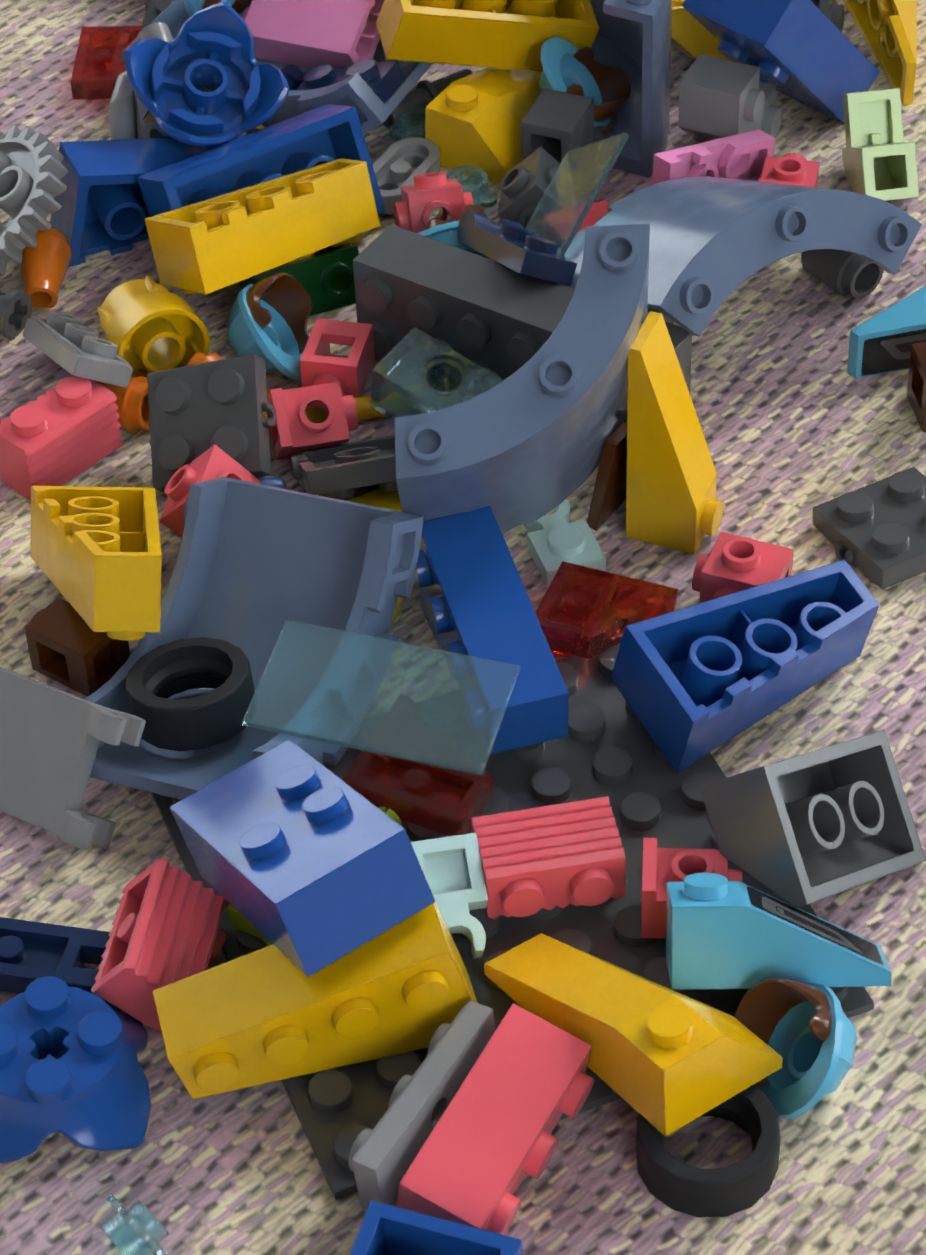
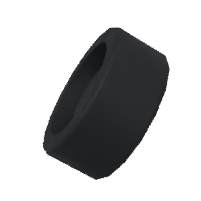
M199 637L179 639L158 646L140 657L127 674L125 688L131 714L146 720L141 739L157 748L173 751L206 749L224 743L245 730L256 713L257 699L250 662L241 648L225 640ZM190 689H215L210 693L195 698L168 699L174 694Z
M755 1085L700 1116H714L731 1121L746 1131L751 1137V1153L741 1162L725 1168L701 1169L681 1163L665 1150L663 1146L664 1135L641 1114H638L636 1135L638 1173L648 1191L670 1209L695 1217H727L752 1207L770 1190L779 1163L778 1113L766 1094Z

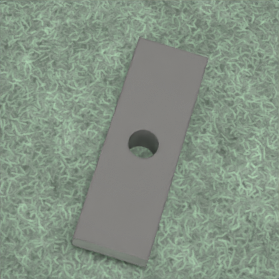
M52 310L49 311L47 319L36 316L27 317L23 337L70 374L128 388L133 371L130 363L116 354L118 345L99 338L100 332L82 326V319Z
M470 1000L468 1004L464 1005L451 1024H441L430 1041L427 1057L413 1076L404 1075L398 1081L390 1097L389 1109L373 1130L370 1128L364 1129L356 1138L350 1151L348 1165L350 1171L354 1172L359 1202L362 1209L367 1211L371 1200L391 1206L396 1202L400 1181L496 1031L492 1008Z

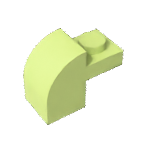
M900 88L842 94L846 147H842V157L845 174L852 191L884 201L919 197L915 142H904Z

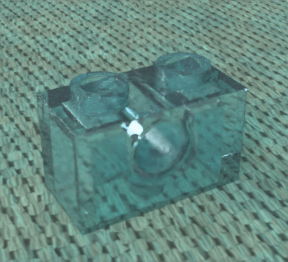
M414 327L372 369L370 407L394 421V417L428 413L470 400L495 387L503 380L493 370L481 367L454 351L445 341L433 338Z

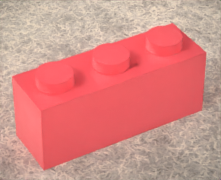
M513 1003L400 1181L397 1207L505 1235L516 1217L522 1201L514 1196L526 1174L538 1179L543 1173L559 1140L551 1135L553 1129L563 1114L573 1119L577 1116L592 1089L595 1079L586 1074L592 1046Z

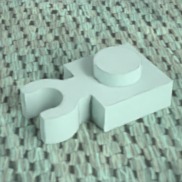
M567 499L554 508V514L544 515L525 527L529 532L527 533L528 550L547 587L606 574V557L586 519L570 523V504Z
M470 833L411 842L450 934L460 933L465 935L471 942L473 958H481L486 944L485 930L479 920L470 915L469 910L486 908L488 903L477 834Z

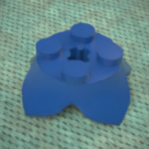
M225 1L194 13L183 23L177 38L173 42L168 43L156 37L142 39L131 45L124 52L125 68L130 86L138 99L154 116L157 130L164 136L172 137L179 142L191 146L217 147L240 138L243 133L258 127L270 119L284 103L289 93V85L282 71L273 64H259L256 61L254 39L248 25ZM200 87H205V88L212 89V91H211V92H203V91H200L199 89H200Z
M45 976L34 980L29 984L25 992L20 993L1 1005L0 1163L13 1162L34 1153L46 1137L54 1132L62 1133L81 1148L102 1152L131 1149L140 1146L147 1131L151 1110L148 1080L137 1058V1053L142 1052L147 1047L148 1033L143 1023L116 1006L107 1004L101 997L77 987H68L65 981L54 976Z

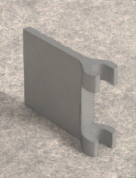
M0 667V811L45 829L72 846L89 849L90 844L102 849H109L116 823L106 818L80 811L100 741L119 746L120 741L139 747L146 720L132 714L92 703Z

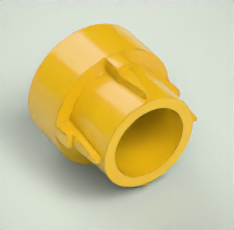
M146 275L145 279L130 280L117 286L106 297L101 308L97 307L96 309L99 314L101 328L105 333V340L118 345L116 354L130 363V366L133 368L131 377L143 376L148 379L147 373L184 367L197 352H202L206 355L209 353L210 339L208 330L189 303L179 295L169 292L165 286L157 284L150 276Z

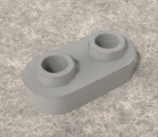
M405 138L393 143L373 164L386 210L379 214H394V202L402 201L400 186L413 185L414 176L440 172V150L434 142L424 138Z

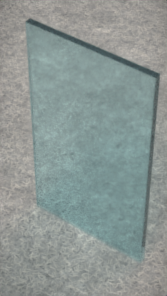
M622 133L567 151L529 220L526 229L535 232L534 236L560 244L557 254L564 257L629 135Z
M286 619L242 722L243 726L483 775L516 684L520 666Z

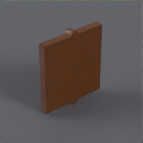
M627 416L625 421L611 434L603 445L587 519L589 527L596 531L626 500Z

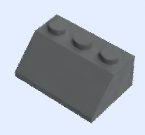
M885 730L699 786L706 806L707 819L714 832L720 854L794 907L808 905L926 861Z

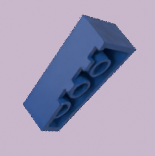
M174 138L60 142L59 151L64 156L61 164L68 169V173L60 181L67 186V189L54 197V200L61 205V208L51 213L50 224L52 225L51 228L58 230L66 237L67 243L71 247L72 258L68 267L86 263L85 256L109 250L111 256L133 250L132 243L149 239L144 220L149 217L137 177L214 147L191 146Z
M841 560L627 625L621 640L611 680L677 774L859 657L880 604L846 560Z

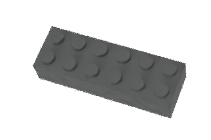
M392 224L353 259L357 322L373 324L375 357L385 358L415 369L421 375L433 376L456 384L474 395H480L495 387L514 374L536 354L563 318L575 291L573 288L556 282L519 274L491 259ZM665 321L690 393L692 335L684 328Z

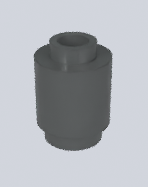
M819 249L805 251L801 254V264L806 271L845 297L852 295L855 298H863L869 295L878 286L884 272L875 263L859 255L842 250Z

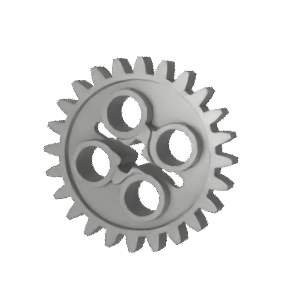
M13 125L6 135L0 131V208L10 216L7 224H2L0 221V277L5 275L7 262L11 259L17 264L22 262V250L26 246L30 248L38 246L37 239L35 238L38 230H49L52 225L46 220L47 215L61 208V205L54 200V197L67 189V186L60 181L68 173V169L61 164L64 160L63 154L57 150V146L40 131L35 132L30 126H26L21 131Z

